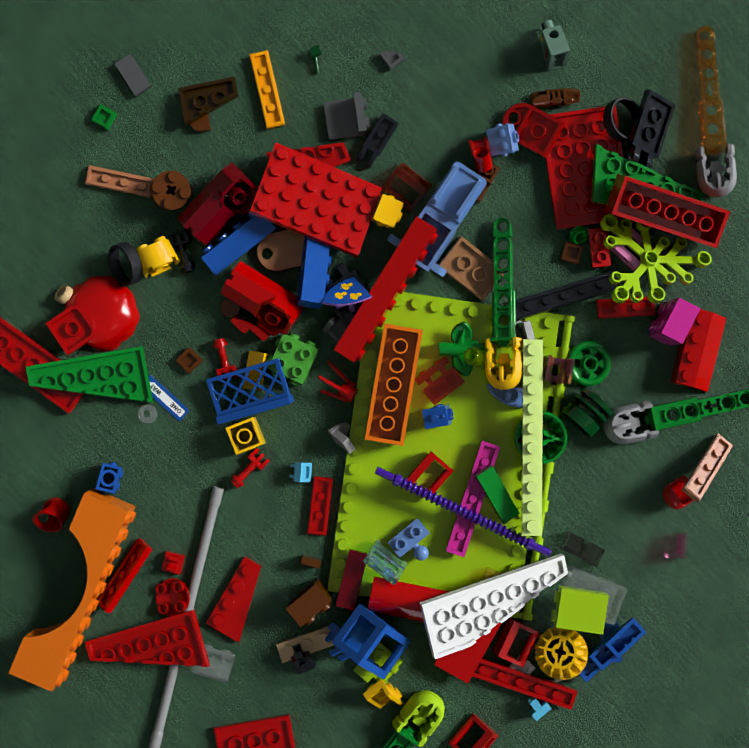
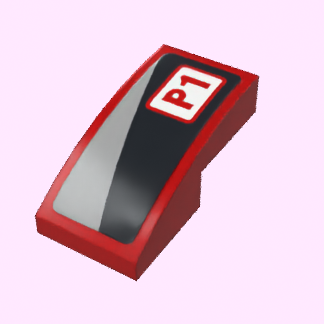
M237 314L231 320L244 334L250 329L262 341H265L270 336L269 333L259 328L258 321Z

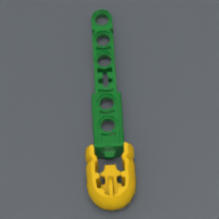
M501 217L495 220L493 225V237L495 240L493 242L494 292L492 293V338L485 340V349L487 350L485 353V372L489 383L493 387L508 390L516 387L523 377V352L521 351L523 349V339L516 337L513 245L510 240L512 238V224L508 219ZM506 222L508 225L507 229L503 232L498 231L499 224ZM501 241L508 242L505 250L498 249V244ZM506 259L508 261L507 267L500 269L498 266L499 262ZM499 273H503L504 279L508 282L504 284V287L499 284V282L503 281V276ZM508 297V304L504 307L500 306V298ZM508 316L509 322L504 326L500 325V317ZM508 344H513V360L509 357V353L499 354V358L496 360V345L505 348L508 347Z

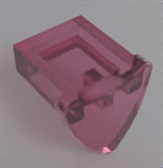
M679 532L677 534V551H664V557L686 559L687 533Z

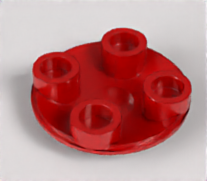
M168 578L156 586V603L160 614L173 616L185 612L189 605L190 594L183 581L177 578Z

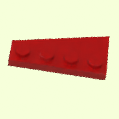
M344 142L294 149L333 167L351 162ZM266 152V155L269 160L271 152Z
M246 556L244 557L206 624L233 640L240 642L262 565Z

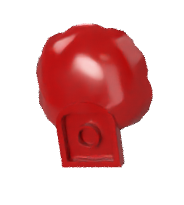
M93 276L82 284L74 286L71 298L64 305L65 310L45 323L66 355L72 354L85 344H88L95 351L109 352L117 349L122 342L133 335L140 315L136 307L134 295L126 286L121 285L113 276Z

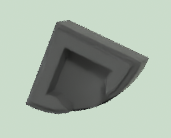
M384 51L379 54L390 71L406 60L401 53Z

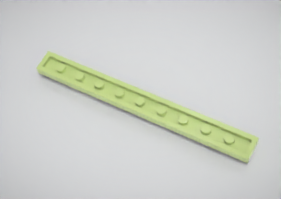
M523 339L521 535L542 536L543 340Z

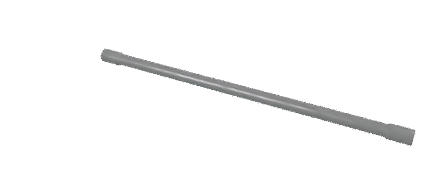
M213 486L209 508L188 589L190 601L185 612L194 609L218 508L224 491L220 487ZM169 665L148 748H160L163 730L179 665Z

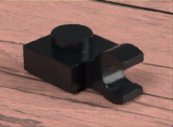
M300 644L292 646L295 653L291 660L297 674L316 668L310 651L303 652Z

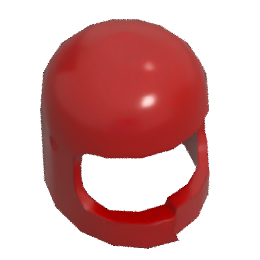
M685 475L676 478L662 490L664 501L674 510H680L694 502L692 498L682 491L688 480Z
M50 498L44 503L43 509L37 511L33 516V523L43 531L58 532L70 515V507L61 498ZM40 514L48 515L49 519L46 523L40 522L38 518Z

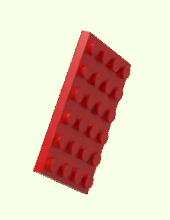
M615 105L613 108V121L620 132ZM606 106L550 114L565 123L547 158H545L556 230L600 224L602 218L610 214L604 212L606 204L591 203L594 145L598 144L604 149L618 153L619 156L624 158L622 143L613 139L604 126L603 113ZM614 215L618 221L624 219L622 217Z
M276 142L249 213L357 258L382 187Z

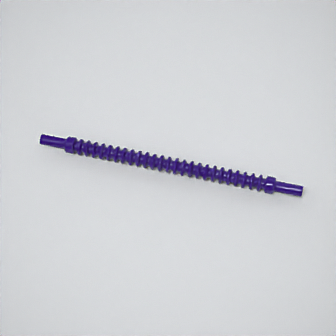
M377 467L374 474L391 481L392 485L400 486L401 489L404 487L405 491L410 490L411 494L414 492L416 496L420 495L421 499L425 497L426 501L430 500V503L435 502L436 506L439 504L441 508L445 507L446 511L450 509L451 513L455 512V515L460 514V517L464 516L465 520L475 521L476 525L479 523L480 527L485 526V529L489 528L490 532L500 533V537L504 535L505 539L514 540L515 544L524 545V548L527 550H535L547 557L551 554L550 549L536 543L534 539L521 536V533L517 534L516 530L511 531V528L506 529L505 525L502 527L501 523L492 522L491 518L482 517V514L477 515L476 511L472 512V509L467 510L466 506L462 508L461 504L457 505V502L452 503L451 499L448 501L447 497L442 498L441 494L438 496L437 492L432 493V490L427 491L426 487L423 489L422 485L417 486L416 482L413 484L412 480L407 481V478L403 479L402 475H394L380 467Z

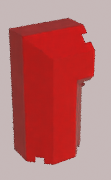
M240 261L231 272L232 276L230 279L226 280L220 294L251 312L255 318H258L259 322L257 324L259 328L270 335L276 336L278 333L286 335L303 313L305 307L296 305V295Z

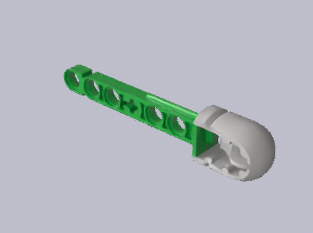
M749 390L697 400V397L658 406H653L648 400L642 401L639 404L633 403L612 409L613 415L611 417L606 415L607 421L604 423V431L611 441L620 445L644 441L646 438L654 439L658 437L659 430L698 422L702 421V417L749 407V402L743 404L740 401V397L744 393L749 397ZM725 397L731 401L729 408H724L722 405V400ZM707 403H717V407L710 408L709 410L704 409V406H706ZM688 405L694 408L692 416H688L685 413ZM670 409L676 413L674 420L667 418V412ZM645 410L646 417L644 418L649 430L640 431L638 434H635L636 428L640 427L639 418H634L631 412L637 413ZM628 416L627 420H623L622 417ZM631 429L632 432L626 433V430Z

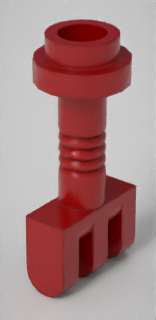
M224 338L213 340L214 344L212 346L217 348L222 368L216 369L217 376L236 371V365L229 366L224 347L228 345L227 341Z
M258 448L248 456L251 462L237 476L235 474L231 476L232 479L230 481L237 488L245 485L242 481L256 467L262 470L270 462L268 458L263 463L260 462L265 456L263 453L258 458L255 457L259 452Z

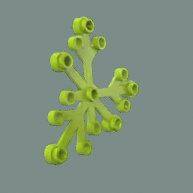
M607 214L600 222L601 228L604 231H611L617 236L610 235L604 240L603 244L606 248L612 249L614 246H628L640 256L641 264L633 273L615 271L609 276V281L614 285L625 282L623 286H618L612 291V300L616 303H623L629 298L631 287L630 300L638 303L643 299L644 295L640 288L639 278L646 269L650 286L647 294L648 300L651 303L657 304L665 298V291L658 286L656 271L662 276V281L666 285H671L676 280L675 274L669 272L661 264H666L680 276V282L683 285H689L694 279L693 275L686 272L678 264H693L698 268H705L712 261L711 255L706 251H701L696 256H676L680 250L687 246V240L683 237H679L674 241V246L666 256H659L661 251L670 245V241L667 237L663 236L657 240L656 246L652 250L649 235L650 226H643L641 223L636 222V228L641 232L642 248L632 239V222L629 219L624 218L618 224V220L613 214Z

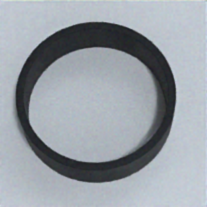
M621 97L609 102L603 113L606 131L613 139L619 142L628 141L629 137L621 134L614 124L613 108L618 102L628 108L633 118V124L639 109L638 105L627 97Z
M127 242L111 246L108 252V262L114 278L123 286L138 283L142 278L143 270L140 257L135 248ZM120 249L129 260L132 272L131 279L126 276L119 260Z

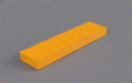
M268 50L249 54L266 128L268 130L285 126Z

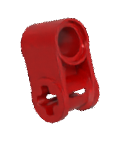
M484 136V139L476 141L468 140L476 170L479 172L489 171L493 164L488 137Z

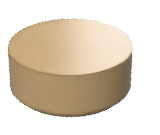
M62 285L55 293V300L60 304L66 303L71 298L73 289L68 285Z

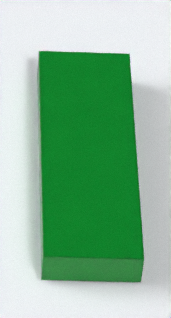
M492 465L487 466L474 475L501 523L506 524L520 514Z

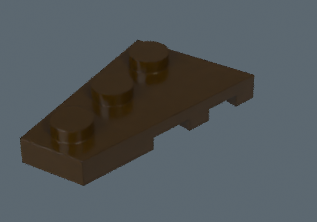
M234 76L178 88L186 126L239 97Z

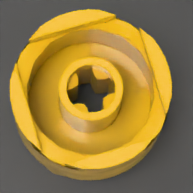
M165 236L154 240L155 243L149 246L143 244L137 248L145 278H148V274L151 277L169 270L171 268L170 264L174 262L176 265L180 261L169 239H166Z

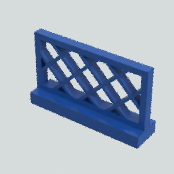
M279 358L206 379L217 413L216 420L218 425L285 406L294 401ZM274 363L278 370L275 377L265 372L268 365ZM251 370L261 373L257 382L248 378ZM233 375L243 378L239 387L230 383ZM263 375L273 380L269 389L259 384ZM219 380L225 384L221 392L214 389L213 381ZM245 381L255 385L251 394L241 389ZM275 382L283 386L284 393L277 394L271 391ZM227 386L237 390L233 399L224 395ZM257 387L267 392L263 399L253 396ZM239 392L249 397L246 404H240L235 401ZM221 398L231 402L228 409L221 411L219 404Z

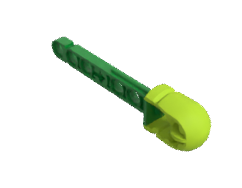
M429 690L416 692L400 710V715H397L392 721L395 731L382 748H391L392 746L412 748L414 744L423 747L427 741V736L432 735L444 717L445 707L443 700L436 693ZM412 716H414L412 722L420 726L424 723L419 728L417 734L414 733L415 731L411 727H406L408 720Z

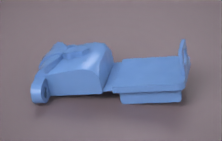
M455 162L418 216L437 228L436 234H438V237L433 245L429 244L426 249L428 251L423 261L419 260L417 265L428 272L432 270L441 277H444L447 270L436 264V262L451 242L457 231L456 229L487 184L483 177L460 162ZM390 234L387 238V241L396 247L401 242L393 234Z

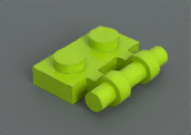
M379 642L369 658L382 667L392 654V651L382 642ZM399 658L385 679L378 677L358 664L353 671L366 682H369L374 677L377 680L376 683L379 680L388 683L387 680L393 673H397L403 661Z

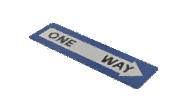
M150 375L149 382L152 397L178 421H181L189 412V409Z

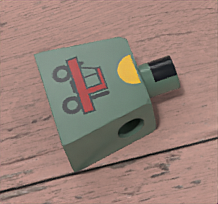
M552 20L544 21L541 24L543 30L541 32L540 45L547 70L565 67L570 48L560 25L554 26Z

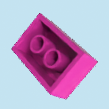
M681 298L662 303L658 308L657 313L659 315L656 321L653 320L648 328L650 331L648 336L667 346L683 344L701 308Z

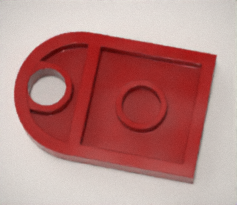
M518 103L511 106L504 115L503 125L506 123L512 124L509 121L510 116L514 113L518 114L519 120L514 123V129L519 135V142L517 143L547 158L565 123L527 103Z

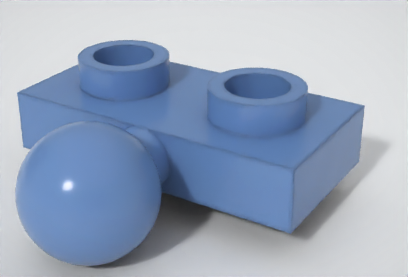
M417 518L391 539L388 544L399 558L412 548L414 550V557L419 561L427 559L429 551L427 547L418 543L429 534V531Z

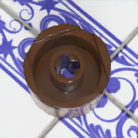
M177 171L160 173L150 186L151 201L157 208L165 211H175L187 203L191 195L188 180ZM167 187L169 189L173 188V195L166 194V191L168 190Z

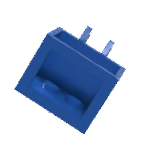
M361 604L357 606L342 628L331 622L328 627L330 632L325 638V641L328 643L333 640L331 643L335 648L329 650L331 656L343 652L342 655H338L340 661L350 658L359 666L382 679H385L411 642V640L388 622ZM383 636L386 638L390 636L398 641L399 644L381 668L369 656Z

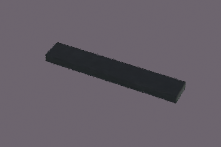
M615 270L516 300V321L612 292L616 287L620 286V283L614 285L609 281V276Z

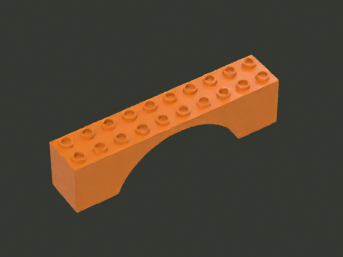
M95 488L83 494L69 528L79 541L86 558L87 584L83 599L74 614L66 621L51 627L35 628L23 637L9 674L51 692L56 687H60L62 682L66 681L70 672L67 669L70 664H73L77 656L75 650L83 642L84 636L82 633L89 627L92 620L90 615L99 604L97 598L99 594L103 593L107 585L104 581L113 571L114 565H112V562L115 558H118L121 552L120 543L122 540L125 541L129 533L127 527L135 519L136 512L134 510L136 506L109 494H102L101 491Z

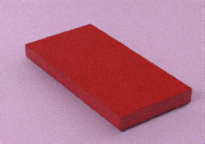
M501 623L490 629L491 632L486 636L482 635L471 647L435 660L434 665L468 683Z
M290 714L214 727L217 748H296Z

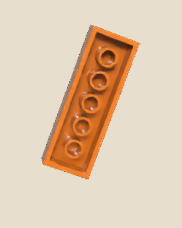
M384 323L365 440L400 446L404 445L423 330Z

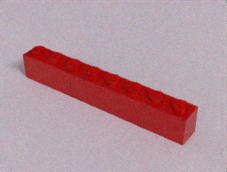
M416 216L370 290L369 294L372 298L362 303L334 348L336 352L352 362L361 361L366 353L364 348L368 343L371 344L376 337L374 332L385 323L387 318L384 316L387 311H392L395 307L397 295H402L405 291L407 279L415 275L418 269L415 266L419 260L423 261L428 253L426 249L429 244L433 245L438 237V234H436L437 228Z

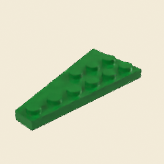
M598 144L594 145L591 203L607 204L617 174L704 202V193L685 184L677 183L668 176L664 177L658 174L657 171L631 159L627 160L619 156L618 153L610 152Z
M143 346L26 366L29 386L153 403Z

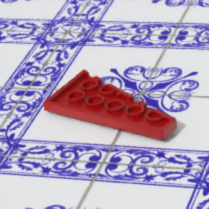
M194 609L85 642L90 661L210 666Z

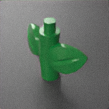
M460 322L454 326L450 333L452 342H439V355L453 356L452 365L454 369L463 376H469L474 363L471 354H478V351L486 349L485 343H478L477 340L471 341V327L467 322Z

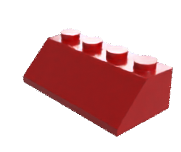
M700 309L683 344L679 345L670 383L708 392L726 322L725 317Z

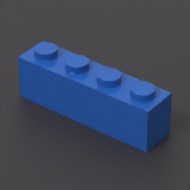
M249 213L247 215L248 219L244 222L241 220L232 227L233 231L228 235L225 232L217 238L218 242L214 246L210 244L202 250V260L215 276L273 232L276 229L273 223Z
M304 236L296 305L320 309L327 294L325 292V287L329 283L327 268L331 264L329 249L332 247Z

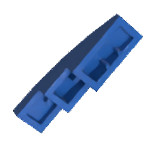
M632 617L588 652L587 664L579 675L587 683L600 669L603 671L615 658L619 659L647 632Z

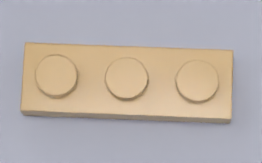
M329 625L277 643L276 646L282 663L290 661L291 657L294 656L295 652L292 647L294 645L300 644L303 652L310 651V653L333 646L331 643L333 640L329 643L325 641L326 636L330 632L328 629Z

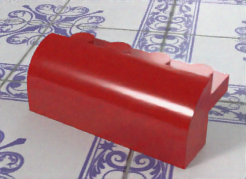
M374 576L367 609L375 613L424 622L420 602L449 593V591Z

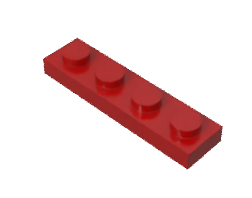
M138 538L99 597V605L105 612L112 613L152 551V548L143 539Z

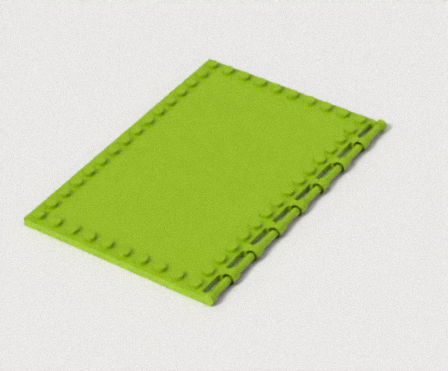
M407 292L397 295L395 307L392 311L388 310L384 316L387 318L385 324L423 330L403 446L365 440L384 324L374 332L376 337L371 344L368 343L364 348L366 353L360 361L356 388L358 392L355 396L349 440L355 447V450L350 454L347 452L327 591L339 592L349 549L368 553L358 594L370 597L374 576L451 592L525 566L527 549L524 548V545L515 544L514 540L505 539L504 535L500 537V533L490 532L489 528L486 530L485 526L480 527L479 523L474 526L465 557L446 552L457 516L455 512L451 513L450 509L446 511L445 507L441 508L439 504L436 506L435 502L430 503V500L426 501L425 497L421 499L420 495L416 496L414 492L411 494L410 490L405 491L404 487L403 489L400 486L396 487L392 485L391 481L374 474L376 468L380 467L394 475H402L403 479L407 478L431 450L454 470L436 491L437 495L441 494L442 498L447 497L448 501L451 499L452 503L457 502V505L461 504L481 440L500 446L494 469L520 514L506 524L501 523L486 495L484 496L479 514H482V517L486 516L487 519L491 518L492 522L501 523L502 527L505 525L506 529L516 530L517 534L521 533L522 456L518 453L513 439L514 429L522 418V408L503 404L489 392L486 385L490 383L485 372V353L487 350L478 351V354H471L474 363L469 376H463L454 369L452 365L453 356L439 355V342H452L450 333L454 326L460 322H467L471 327V341L477 340L478 343H485L486 339L492 338V305ZM545 312L520 321L530 320L535 336L534 340H543V359L544 356L549 355L546 378L543 380V411H547L548 397L552 396L554 397L552 414L559 418L561 399L564 398L565 392L563 385L567 358L570 353L571 329L575 316ZM505 315L499 319V324L502 326L509 322L508 316ZM559 321H564L561 347H556ZM508 344V347L505 348L496 345V360L499 358V354L509 353V357L513 360V344ZM554 358L559 359L556 385H550ZM522 380L516 386L517 388H522ZM437 404H449V408H452L454 416L452 424L425 429L422 410ZM543 424V429L552 435L550 429ZM434 460L416 480L417 485H422L423 489L426 487L428 490L445 468ZM553 461L542 464V534L545 512H548L549 500L547 498L550 477L554 470ZM418 518L429 531V534L418 544L427 547L429 555L427 559L419 561L414 557V550L411 548L399 558L388 542ZM526 536V538L530 537L536 543L543 546L544 538L542 536ZM532 550L530 564L539 561V552ZM533 598L525 603L524 612L517 611L511 617L532 621Z

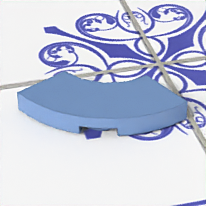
M491 384L486 385L489 392L498 401L511 407L522 408V388L514 387L508 390L496 389Z

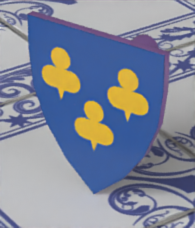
M351 277L331 288L325 295L322 303L335 306L337 309L349 305V310L355 312L357 310L356 303L368 300L372 296L355 277Z

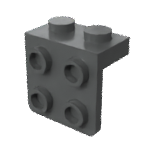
M361 92L353 93L354 98L325 102L324 109L330 140L367 135V128H370L369 117L364 116L367 104L366 98H362Z

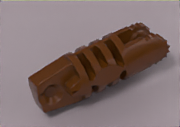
M571 88L547 89L545 91H535L529 97L532 105L535 107L565 106L580 102L579 89Z

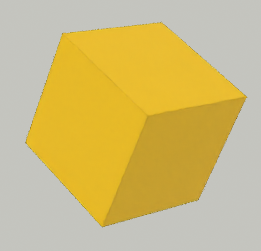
M256 417L226 428L236 455L266 443Z

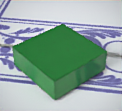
M100 104L91 121L109 131L118 114Z

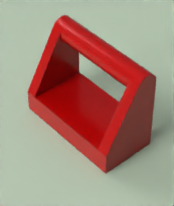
M430 450L407 477V481L412 480L414 484L429 465L436 460L445 470L427 490H432V493H435L454 470Z
M510 617L500 633L493 652L500 658L524 667L540 632ZM521 628L531 634L518 660L507 653L518 629Z
M472 713L448 741V744L452 748H461L457 743L475 722L485 733L472 748H489L499 735Z

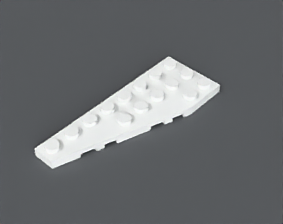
M558 554L420 602L432 657L438 659L471 647L482 635L486 636L491 632L490 629L498 623L502 624L523 608L526 602L532 598L535 599L542 590L548 586L551 587L567 575L568 571L564 555Z

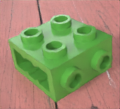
M289 332L288 335L277 338L275 343L277 349L274 354H270L267 361L279 358L284 375L289 378L288 382L299 386V384L304 385L319 349L316 348L317 344L308 340L306 343L299 341V336ZM276 364L268 366V369L272 370L270 374L275 376L278 371Z

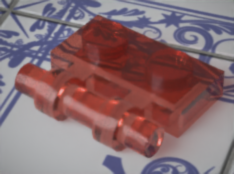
M445 356L440 360L434 361V365L426 371H421L420 375L415 378L418 385L424 381L428 384L423 389V392L433 405H436L465 382L454 367L448 371L444 368L449 363ZM439 370L442 375L433 382L430 377Z

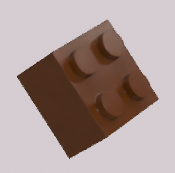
M317 578L288 602L286 610L300 627L304 624L308 626L316 619L315 616L318 612L324 613L330 608L332 594L327 591V588Z

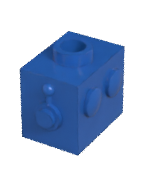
M437 404L422 410L425 429L452 424V420H454L452 408H449V404Z
M114 462L109 464L102 463L96 489L101 490L102 494L105 495L110 493L116 494L120 487L119 481L123 476V468L118 467Z

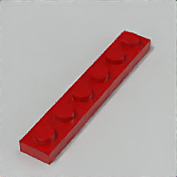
M485 658L481 659L472 675L473 677L572 710L577 695V690Z

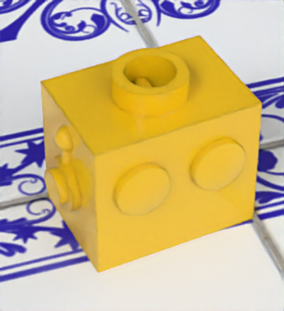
M379 195L371 221L375 222L379 227L394 228L396 222L398 223L402 217L403 212H401L404 203L396 200L391 195Z

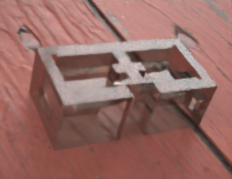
M569 531L561 549L597 567L605 549L590 541L588 544H585V539Z

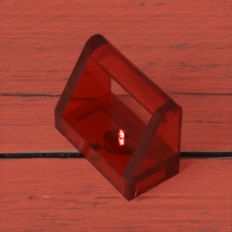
M402 162L394 170L382 187V190L388 195L394 196L396 200L403 202V207L412 213L431 189L432 185ZM397 176L420 193L413 204L390 186Z

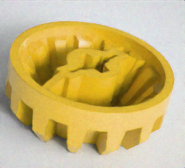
M556 627L549 628L540 635L535 645V659L539 668L554 679H572L578 676L587 664V644L583 637L575 630ZM560 638L558 644H555L553 648H548V645L553 640ZM568 641L573 646L574 654L571 653L570 649L567 647ZM563 647V650L566 652V655H562L561 658H559L560 656L557 654V650L560 651ZM547 651L552 652V656L555 659L554 664L548 659ZM570 656H572L571 662L563 666L564 662L568 661Z

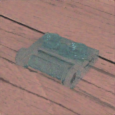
M377 539L363 562L394 585L399 580L408 563L405 560L401 561L382 546V542Z

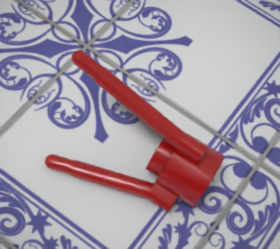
M328 360L327 364L347 385L343 384L340 387L328 379L318 376L319 380L339 391L338 394L320 390V393L340 399L345 403L347 401L351 403L358 392V389L355 388L356 384L351 382Z

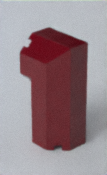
M230 163L213 178L177 219L186 229L192 232L193 236L203 244L209 245L237 213L242 215L250 211L258 187L234 163Z

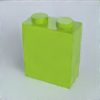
M559 585L558 590H555L554 593L556 609L552 610L551 621L556 628L603 635L609 595L606 592Z

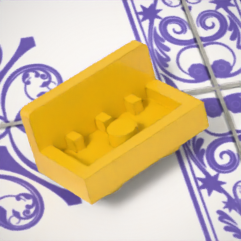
M383 680L371 684L367 691L363 693L365 699L379 709L391 700L400 706L404 704L401 700V692L396 687L394 688L390 682L385 683Z

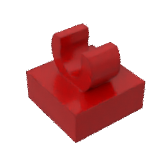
M166 551L162 571L180 575L186 555Z

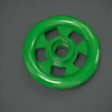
M580 342L572 348L568 355L567 370L570 359H580V367H573L572 379L582 386H595L605 380L610 372V355L607 349L598 342ZM588 348L589 354L582 355L581 350ZM597 352L602 356V359L599 361L594 356ZM587 360L591 362L589 367L586 366ZM599 366L602 371L597 376L594 371ZM582 371L589 373L587 379L581 377Z

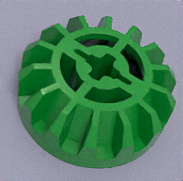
M543 411V424L552 433L550 435L543 429V436L549 438L543 439L542 446L551 442L547 448L542 450V464H546L561 456L566 448L568 436L563 422L554 414ZM521 418L514 429L513 440L518 453L522 456Z

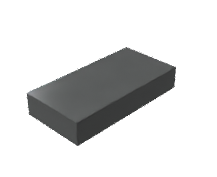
M131 54L115 63V66L136 97L152 87Z

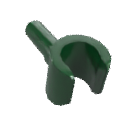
M319 45L311 47L310 55L313 60L315 74H319L317 57L322 55Z

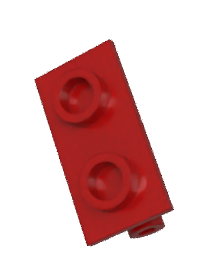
M602 228L588 229L592 268L611 266L610 251L603 244L604 240L608 237L607 231H604Z

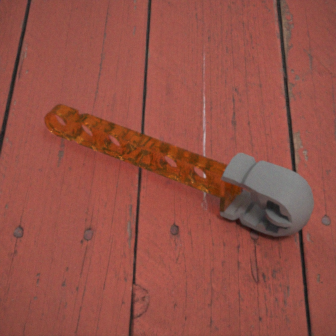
M702 26L696 33V48H699L697 61L701 101L698 102L702 142V147L695 150V158L698 161L696 163L697 181L704 194L709 197H722L728 195L736 184V162L733 157L735 150L734 145L726 144L723 99H720L714 31L709 26ZM707 31L710 34V38L702 40L699 34ZM709 50L712 56L709 59H704L701 56V52ZM710 68L714 74L712 77H705L702 73L703 70ZM709 82H711V90L715 91L712 93L711 96H709V94L705 92L707 91ZM714 106L717 112L714 115H709L706 112V107ZM715 124L718 127V132L711 134L708 132L707 127ZM725 152L724 162L726 163V171L723 176L722 171L725 170V167L721 165L720 161L711 162V166L708 170L706 169L705 162L707 157L705 154L717 156L719 153ZM711 172L712 177L707 179L709 173Z

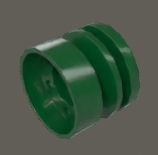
M582 387L579 391L585 398L576 394L574 397L579 403L578 406L569 402L561 410V413L581 432L592 438L600 429L595 422L596 419L606 423L607 420L602 413L611 417L613 411L599 395Z

